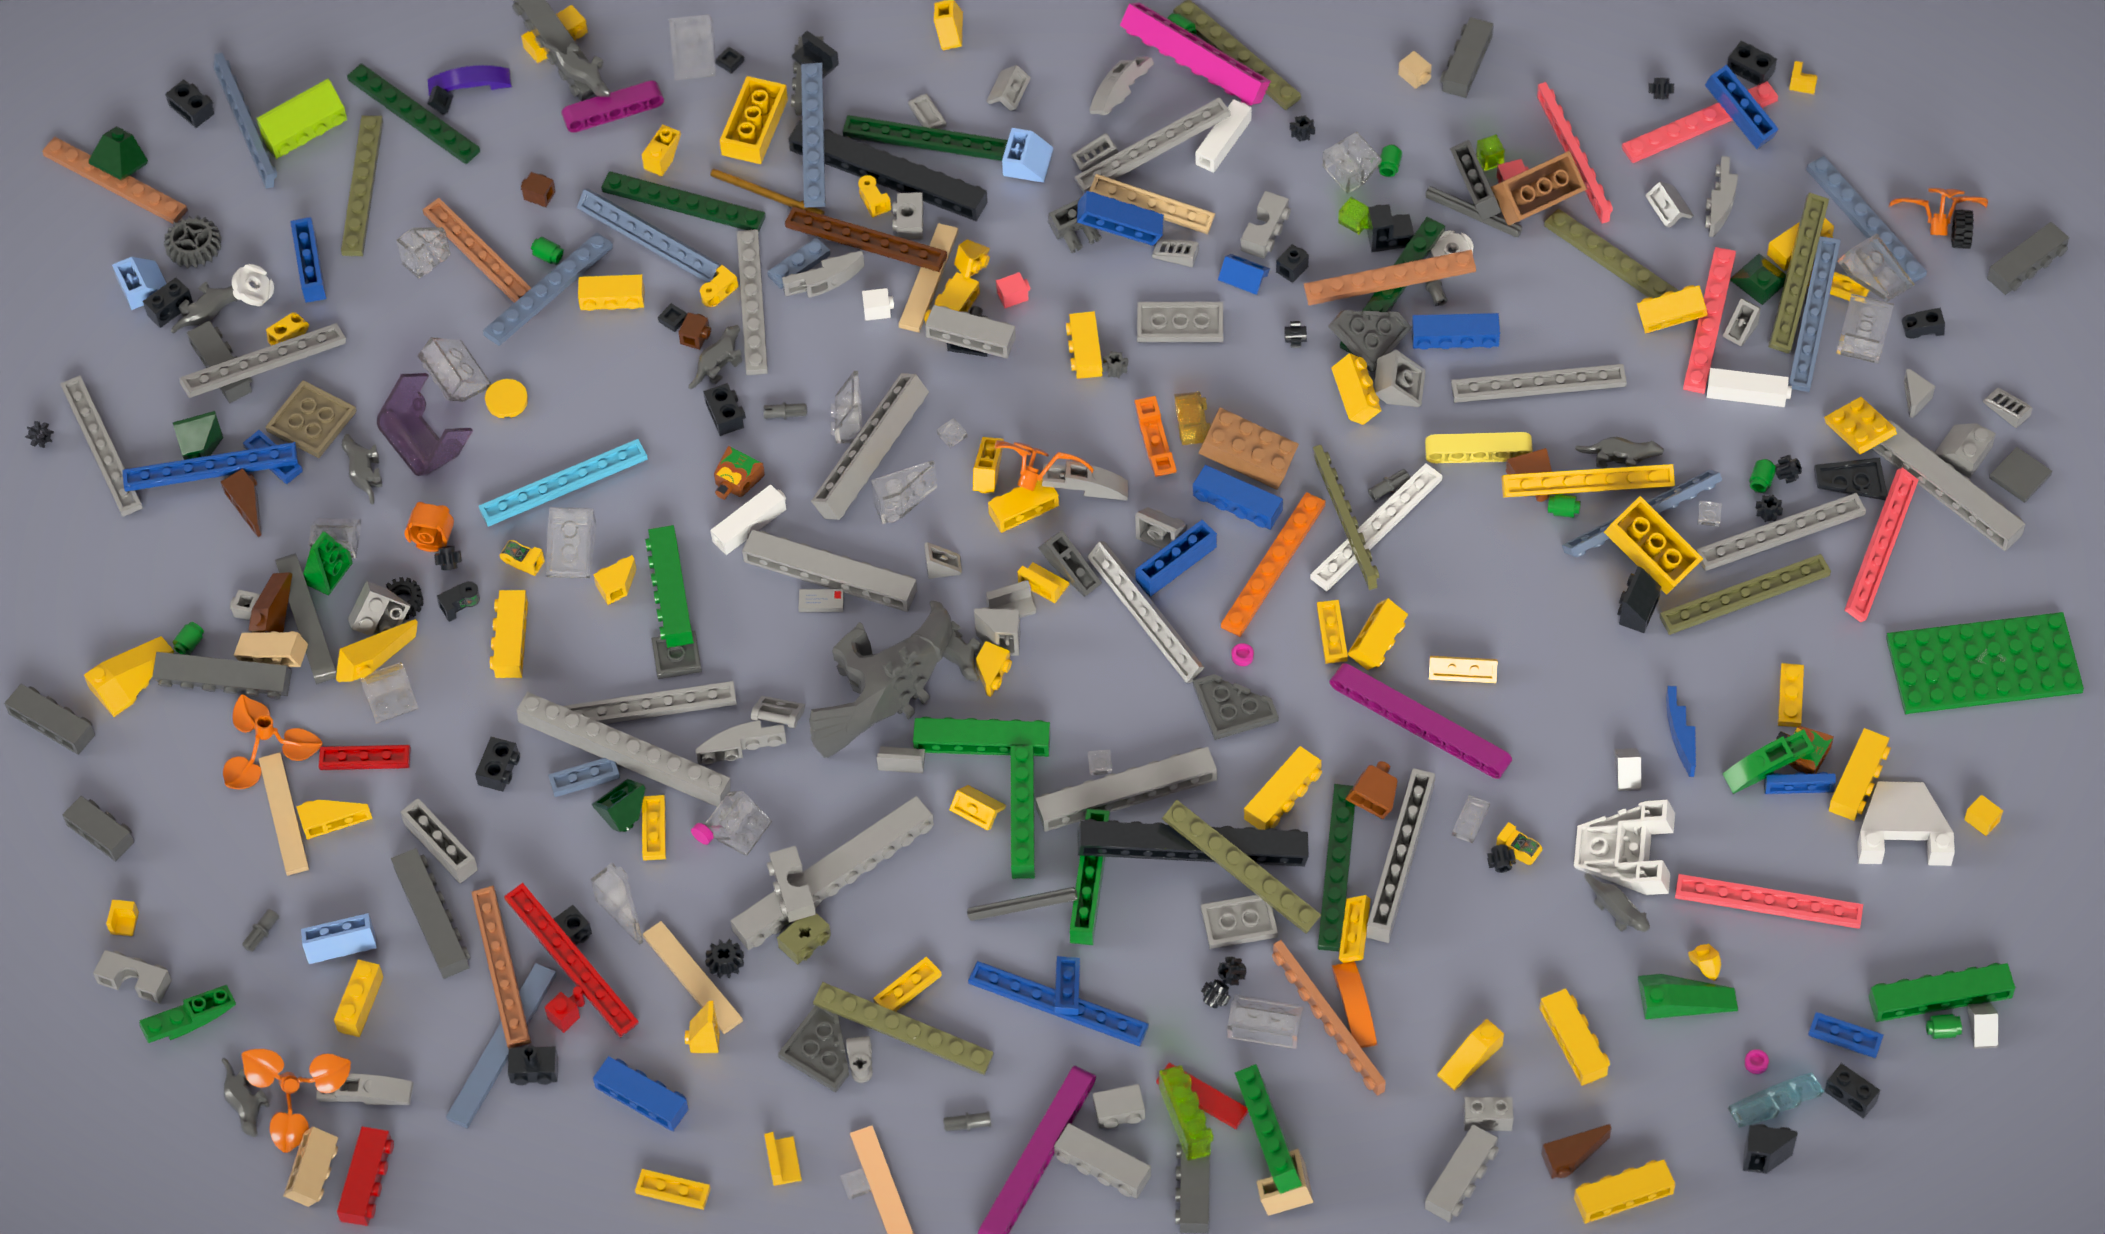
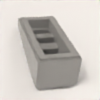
M1105 133L1071 156L1083 172L1119 152L1108 134ZM1099 149L1101 153L1097 154L1096 150ZM1089 153L1093 154L1094 157L1092 159L1088 156ZM1084 156L1087 162L1083 163L1080 157Z
M1159 239L1152 258L1193 267L1199 252V243ZM1162 246L1166 247L1164 252H1160Z
M2000 388L1994 390L1983 400L1985 405L2015 428L2031 416L2032 407ZM1995 397H2000L1997 402L1993 401ZM2003 401L2006 402L2004 406L2000 405Z

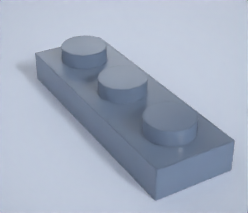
M816 237L768 270V277L782 289V277L807 272L830 256V250Z
M606 758L548 774L555 797L620 779L616 762Z

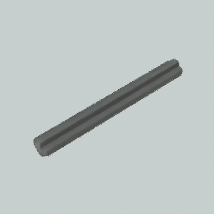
M1430 186L1426 191V198L1514 237H1519L1522 232V226L1516 223L1508 226L1505 218L1498 215L1482 221L1475 205Z
M1075 887L969 907L967 915L971 921L1075 901L1077 900V891Z

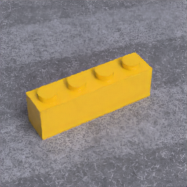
M499 590V598L495 599L494 602L497 618H493V631H496V634L491 639V648L494 650V656H490V669L494 670L496 678H522L528 612L526 590Z
M1866 728L1863 729L1831 799L1830 812L1855 821L1857 814L1862 815L1867 803L1864 799L1866 795L1871 796L1875 786L1872 781L1874 777L1879 778L1883 766L1880 763L1882 759L1887 760L1891 751V747H1888L1889 737Z
M1299 746L1244 808V820L1257 829L1275 828L1280 822V817L1293 808L1294 801L1298 797L1301 798L1305 795L1312 781L1316 782L1322 774V760Z
M1565 988L1541 998L1539 1009L1581 1086H1584L1607 1076L1610 1061L1606 1053L1600 1051L1596 1035L1594 1033L1591 1034L1585 1015L1579 1013L1575 997L1570 995Z
M1664 1159L1660 1161L1652 1160L1643 1167L1637 1169L1633 1167L1628 1168L1622 1174L1616 1176L1607 1175L1601 1178L1600 1181L1592 1184L1589 1182L1581 1184L1575 1189L1574 1200L1586 1224L1674 1194L1675 1182Z

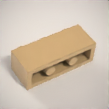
M275 631L270 633H241L234 656L239 661L301 667L308 643L302 638L301 634L295 631L282 633Z
M312 1127L304 1132L283 1195L284 1197L307 1207L321 1200L324 1193L322 1188L324 1180L329 1177L331 1167H329L331 1159L335 1157L338 1146H336L338 1137L316 1127Z

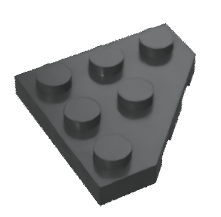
M1352 310L1341 311L1328 325L1355 356L1362 357L1366 361L1367 369L1370 372L1376 370L1377 359L1390 353L1412 328L1399 312Z
M1215 674L1193 680V687L1214 740L1279 721V716L1272 699L1265 695L1259 696L1252 693L1250 689L1236 683L1226 682L1222 680V677Z
M814 1006L780 1050L778 1057L836 1093L849 1076L839 1017L837 1014Z

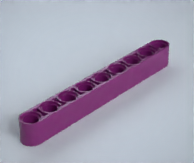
M1347 663L1341 664L1329 681L1330 685L1341 694L1495 779H1500L1512 762V757L1503 749Z
M1078 1066L1072 1067L977 1234L1010 1233L1055 1154L1054 1145L1068 1123L1072 1125L1096 1081L1095 1074Z

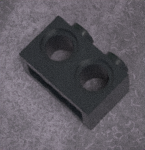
M1740 41L1729 55L1727 66L1734 74L1758 86L1767 82L1773 75L1777 58L1755 48L1751 44Z
M184 79L165 93L169 107L195 128L215 114L211 98L206 94L200 93L193 83L189 84Z
M175 277L146 298L143 304L147 316L159 328H162L181 314L180 304L187 299L190 305L193 303L189 289Z
M728 383L703 391L705 404L719 436L744 428L743 419L746 418L742 406L738 407L736 403L738 402L735 390H730Z
M490 737L475 773L479 786L504 791L506 784L509 785L512 780L514 765H518L520 760V752H518L516 743Z
M574 905L554 918L555 922L575 946L585 942L592 934L590 923ZM572 926H579L577 929H570Z
M1841 1063L1828 1078L1824 1092L1864 1119L1877 1103L1880 1089Z

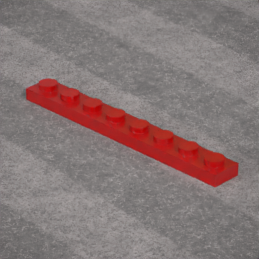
M523 882L504 896L507 903L572 981L582 988L583 994L620 1038L639 1024L636 1017Z

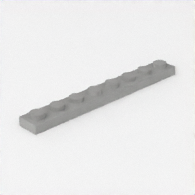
M1219 97L1075 176L1076 183L1085 193L1090 191L1096 174L1115 180L1231 116L1230 110Z
M758 229L737 231L746 375L768 374Z
M337 323L185 375L180 377V384L188 397L191 398L346 344V337Z
M1617 364L1451 380L1454 403L1626 387L1627 381L1624 365Z
M81 376L60 383L122 517L143 509L135 490L127 492L124 490L122 472L124 466Z
M1857 493L1698 548L1696 552L1703 558L1700 564L1704 571L1863 516L1866 513V509Z
M1099 541L1087 558L1184 681L1192 683L1204 669V666L1105 542Z
M730 681L566 705L563 707L600 723L608 724L737 705L734 682Z

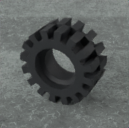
M1954 210L1951 233L1952 248L1970 249L1974 229V214L1972 210Z
M399 577L400 581L397 582L396 579H393V584L391 585L388 582L386 587L397 596L400 594H409L411 596L410 600L407 601L410 604V608L405 616L407 620L410 619V614L415 617L416 611H421V606L424 604L421 588L415 580L411 582V578H406V581H404L403 577Z

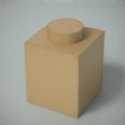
M1413 51L1399 62L1398 75L1417 89L1430 80L1432 65Z

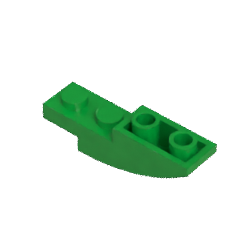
M1803 729L1787 738L1782 736L1751 753L1725 771L1723 777L1732 793L1735 794L1765 779L1766 775L1774 774L1775 770L1814 752L1815 748Z
M226 984L184 999L181 1006L139 1020V1026L148 1043L165 1037L173 1040L218 1018L234 1007L236 1002Z

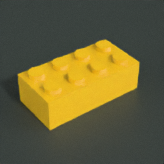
M750 76L746 77L720 138L723 156L762 164L788 101L786 85Z
M1641 496L1604 531L1637 566L1643 568L1661 586V590L1666 595L1703 560Z

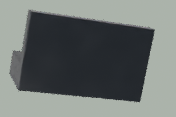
M808 30L802 35L803 46L792 55V59L799 64L822 63L823 78L839 65L838 52Z

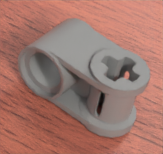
M870 1036L847 1038V1053L852 1077L858 1083L867 1082L873 1074Z

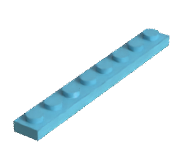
M636 439L478 506L479 511L489 527L648 460L647 454L639 439Z

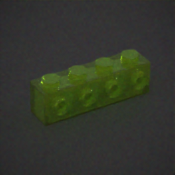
M1182 1065L1159 1071V1089L1189 1161L1211 1155V1142L1214 1141L1211 1128H1207L1205 1125L1206 1116L1203 1109L1199 1110L1197 1093L1192 1092L1190 1088L1192 1087L1190 1076L1184 1073Z

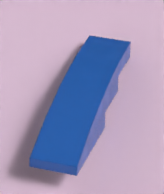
M1667 686V718L1672 740L1689 777H1694L1696 768L1695 726H1686V706H1677V686Z

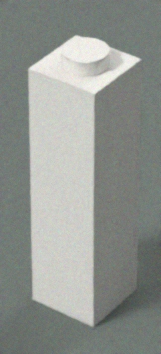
M1233 99L1228 109L1231 116L1218 122L1212 128L1196 151V165L1213 173L1216 171L1251 122L1252 108L1243 102L1240 103Z
M1710 368L1706 398L1785 407L1786 399L1791 398L1792 386H1788L1789 377Z
M770 484L711 529L712 542L728 555L748 539L752 529L759 531L786 510V497L784 493L779 489L776 490Z

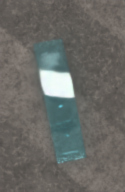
M1813 1072L1752 1094L1730 1105L1728 1110L1740 1128L1775 1118L1780 1112L1796 1108L1803 1101L1820 1097L1824 1090Z

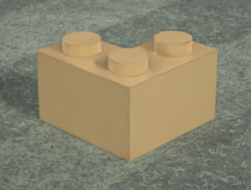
M1299 1149L1292 1150L1290 1153L1302 1186L1280 1194L1272 1177L1257 1181L1260 1200L1268 1216L1314 1202L1306 1164Z

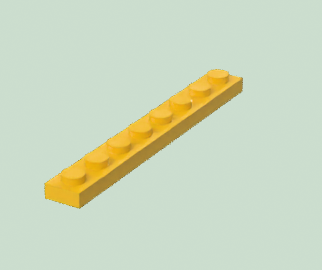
M1673 464L1501 476L1503 498L1675 486Z

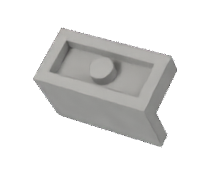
M1017 65L1002 70L987 102L992 104L1000 101L1010 111L1015 110L1031 77Z
M1659 181L1645 195L1666 227L1671 228L1681 217L1691 219L1694 216L1673 185Z
M1028 580L986 592L988 608H1012L1019 610L1020 618L1036 613V607L1031 597V586Z
M880 746V751L877 754L878 770L923 773L925 749Z

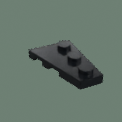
M1880 458L1817 464L1814 466L1817 488L1847 494L1857 493L1858 496L1886 501L1887 490Z

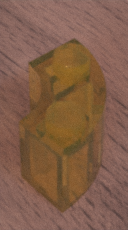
M1200 391L1174 394L1181 444L1203 443L1210 428V422L1206 423L1204 410H1207L1206 397H1201Z

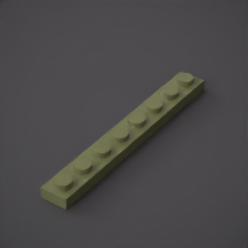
M1185 0L1173 9V13L1181 14L1196 25V34L1205 42L1270 80L1271 82L1266 90V94L1283 109L1287 110L1301 100V94L1191 0Z
M361 115L341 247L342 256H363L383 126L382 116Z
M1810 192L1806 196L1768 346L1788 354L1792 349L1829 203L1828 198Z
M1559 208L1545 221L1544 226L1647 297L1654 299L1661 297L1665 292L1679 291Z
M1321 445L1314 446L1315 462L1368 589L1378 588L1376 580L1380 578L1376 565H1371L1373 560L1370 550L1365 549L1363 546L1366 545L1362 532L1358 533L1357 531L1359 526L1356 517H1351L1350 515L1352 512L1349 500H1344L1343 498L1345 492L1342 484H1337L1338 475L1336 469L1330 467V464H1332L1328 452H1324Z
M1819 554L1661 612L1660 619L1668 634L1671 635L1828 577L1831 570L1823 556Z
M1178 800L1173 803L1162 817V820L1305 934L1308 933L1321 916L1319 912Z
M822 982L813 1001L815 1006L982 1075L986 1074L994 1052L825 982Z

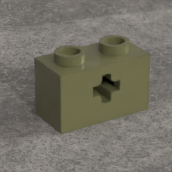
M817 913L816 915L796 920L777 937L778 947L798 965L803 960L809 959L818 946L827 943L831 936L830 925Z

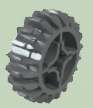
M189 215L187 220L181 218L180 223L173 222V227L168 228V233L165 234L164 247L167 256L171 258L173 263L177 262L180 267L185 264L187 269L194 265L197 269L198 264L205 266L206 261L212 262V256H218V250H221L220 243H222L219 229L212 221H208L206 217L201 219L198 215L195 219H192Z

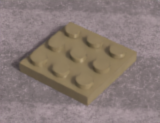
M303 380L265 427L267 432L288 443L295 442L296 447L320 458L357 411L355 406Z

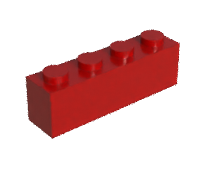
M361 1126L337 1209L340 1222L368 1226L370 1218H374L376 1211L374 1203L376 1197H379L381 1194L382 1183L380 1182L382 1175H386L388 1170L387 1157L388 1154H392L394 1149V1140H392L389 1131Z

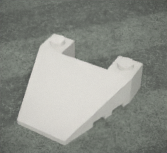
M1877 782L1857 843L1858 864H1882L1885 853L1884 840H1925L1927 842L1928 865L1951 866L1955 854L1954 833L1924 782Z
M1668 800L1645 801L1639 803V806L1630 810L1623 809L1618 811L1619 814L1606 818L1603 816L1577 826L1574 867L1576 869L1645 895L1669 894L1670 872L1663 860L1649 861L1651 835L1674 833L1675 812Z

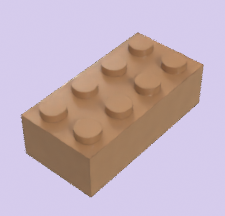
M1570 151L1491 187L1508 226L1587 190Z
M1219 407L1198 453L1278 490L1299 444Z

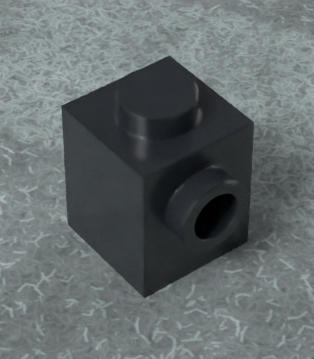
M1293 244L1276 260V273L1291 283L1309 267V254L1304 249L1298 248Z

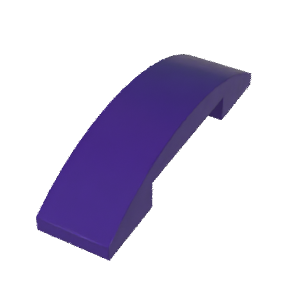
M490 65L455 68L427 79L429 97L432 88L436 85L450 93V90L490 85L491 90L511 87L509 68Z

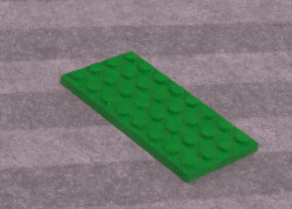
M2063 612L1891 632L1886 635L1905 714L2080 694L2084 690Z

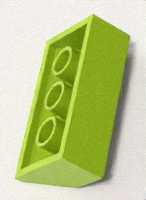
M329 79L257 117L263 142L276 159L347 120L345 108Z

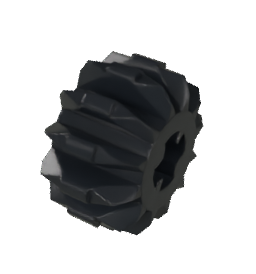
M719 939V945L711 943V950H706L707 959L705 963L712 975L717 973V976L721 978L726 974L730 979L732 972L738 974L739 967H743L744 952L740 950L738 943L732 945L730 939L726 943Z

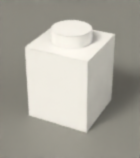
M887 288L862 291L865 321L891 318L890 309H894L893 296L888 297Z

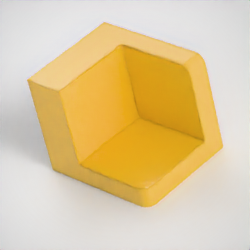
M1795 61L1789 90L1814 94L1818 76L1801 73L1803 62Z
M1980 795L1967 809L1964 820L1987 836L2000 822L2003 810L1985 796Z
M112 900L106 922L110 934L134 935L139 915L135 902Z

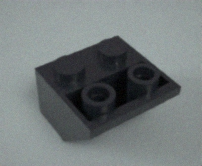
M1638 566L1635 574L1631 573L1629 576L1627 591H1623L1621 594L1617 615L1620 616L1619 625L1645 633L1660 599L1661 586L1643 568Z
M1764 1124L1749 1125L1744 1150L1743 1171L1767 1174L1793 1155L1798 1131H1793L1787 1127L1770 1128Z

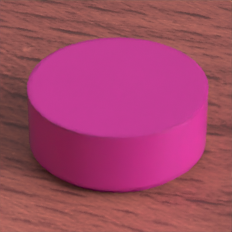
M1245 643L1235 645L1232 649V661L1238 666L1251 664L1254 659L1253 648Z
M696 823L691 829L695 839L704 845H708L714 838L712 831L702 823Z
M1755 1049L1747 1053L1744 1064L1750 1073L1761 1074L1767 1070L1769 1058L1762 1050Z

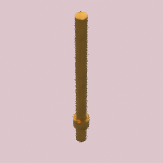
M714 168L711 171V177L784 205L821 215L825 214L824 210L816 207L805 208L803 200L800 202Z

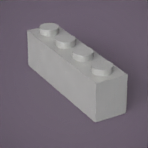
M933 305L925 324L927 338L1007 359L1016 339L1015 326L1007 322L994 321L987 317L971 315L964 311L959 312L945 306Z
M419 798L400 811L404 825L459 883H462L478 871L474 856Z
M1069 1123L1054 1145L1055 1156L1060 1162L1074 1165L1081 1173L1085 1175L1091 1174L1102 1184L1117 1188L1121 1194L1127 1197L1132 1196L1137 1199L1151 1177V1166Z
M1473 1124L1425 1200V1209L1448 1222L1452 1220L1453 1216L1458 1217L1464 1206L1462 1204L1465 1197L1470 1198L1475 1190V1181L1477 1178L1482 1179L1487 1170L1485 1165L1489 1159L1493 1161L1499 1151L1497 1147L1498 1138Z

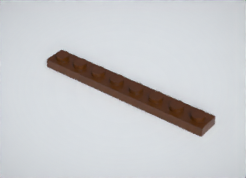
M797 207L792 208L785 221L786 228L940 272L948 256L947 251Z

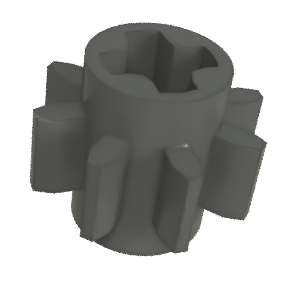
M1111 351L1108 356L1103 357L1102 371H1107L1109 378H1120L1123 373H1127L1128 358H1123L1122 352Z

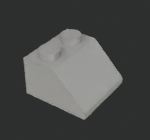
M1397 350L1381 356L1377 359L1374 381L1375 393L1378 398L1387 404L1420 407L1426 370Z
M1977 423L1954 425L1935 453L1944 462L1951 464L1956 471L1971 478L1992 449L1996 433Z
M1147 507L1138 511L1135 515L1136 539L1161 550L1187 531V524L1182 520L1169 517L1160 510Z

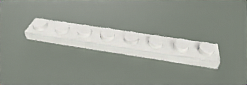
M1424 464L1357 529L1358 533L1362 532L1366 543V545H1363L1364 548L1371 550L1442 481L1443 475L1428 464ZM1348 539L1310 574V579L1326 591L1357 563Z

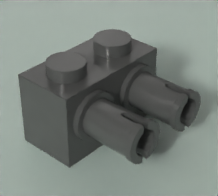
M1080 199L1058 208L1048 215V223L1057 240L1064 238L1071 253H1075V249L1079 251L1083 248L1075 234V231L1083 229L1090 244H1094V240L1098 242L1102 238L1096 228L1077 223V209Z

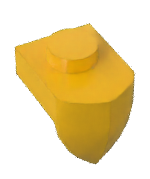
M1702 944L1689 951L1690 961L1698 966L1707 978L1716 981L1721 970L1719 952L1710 944Z

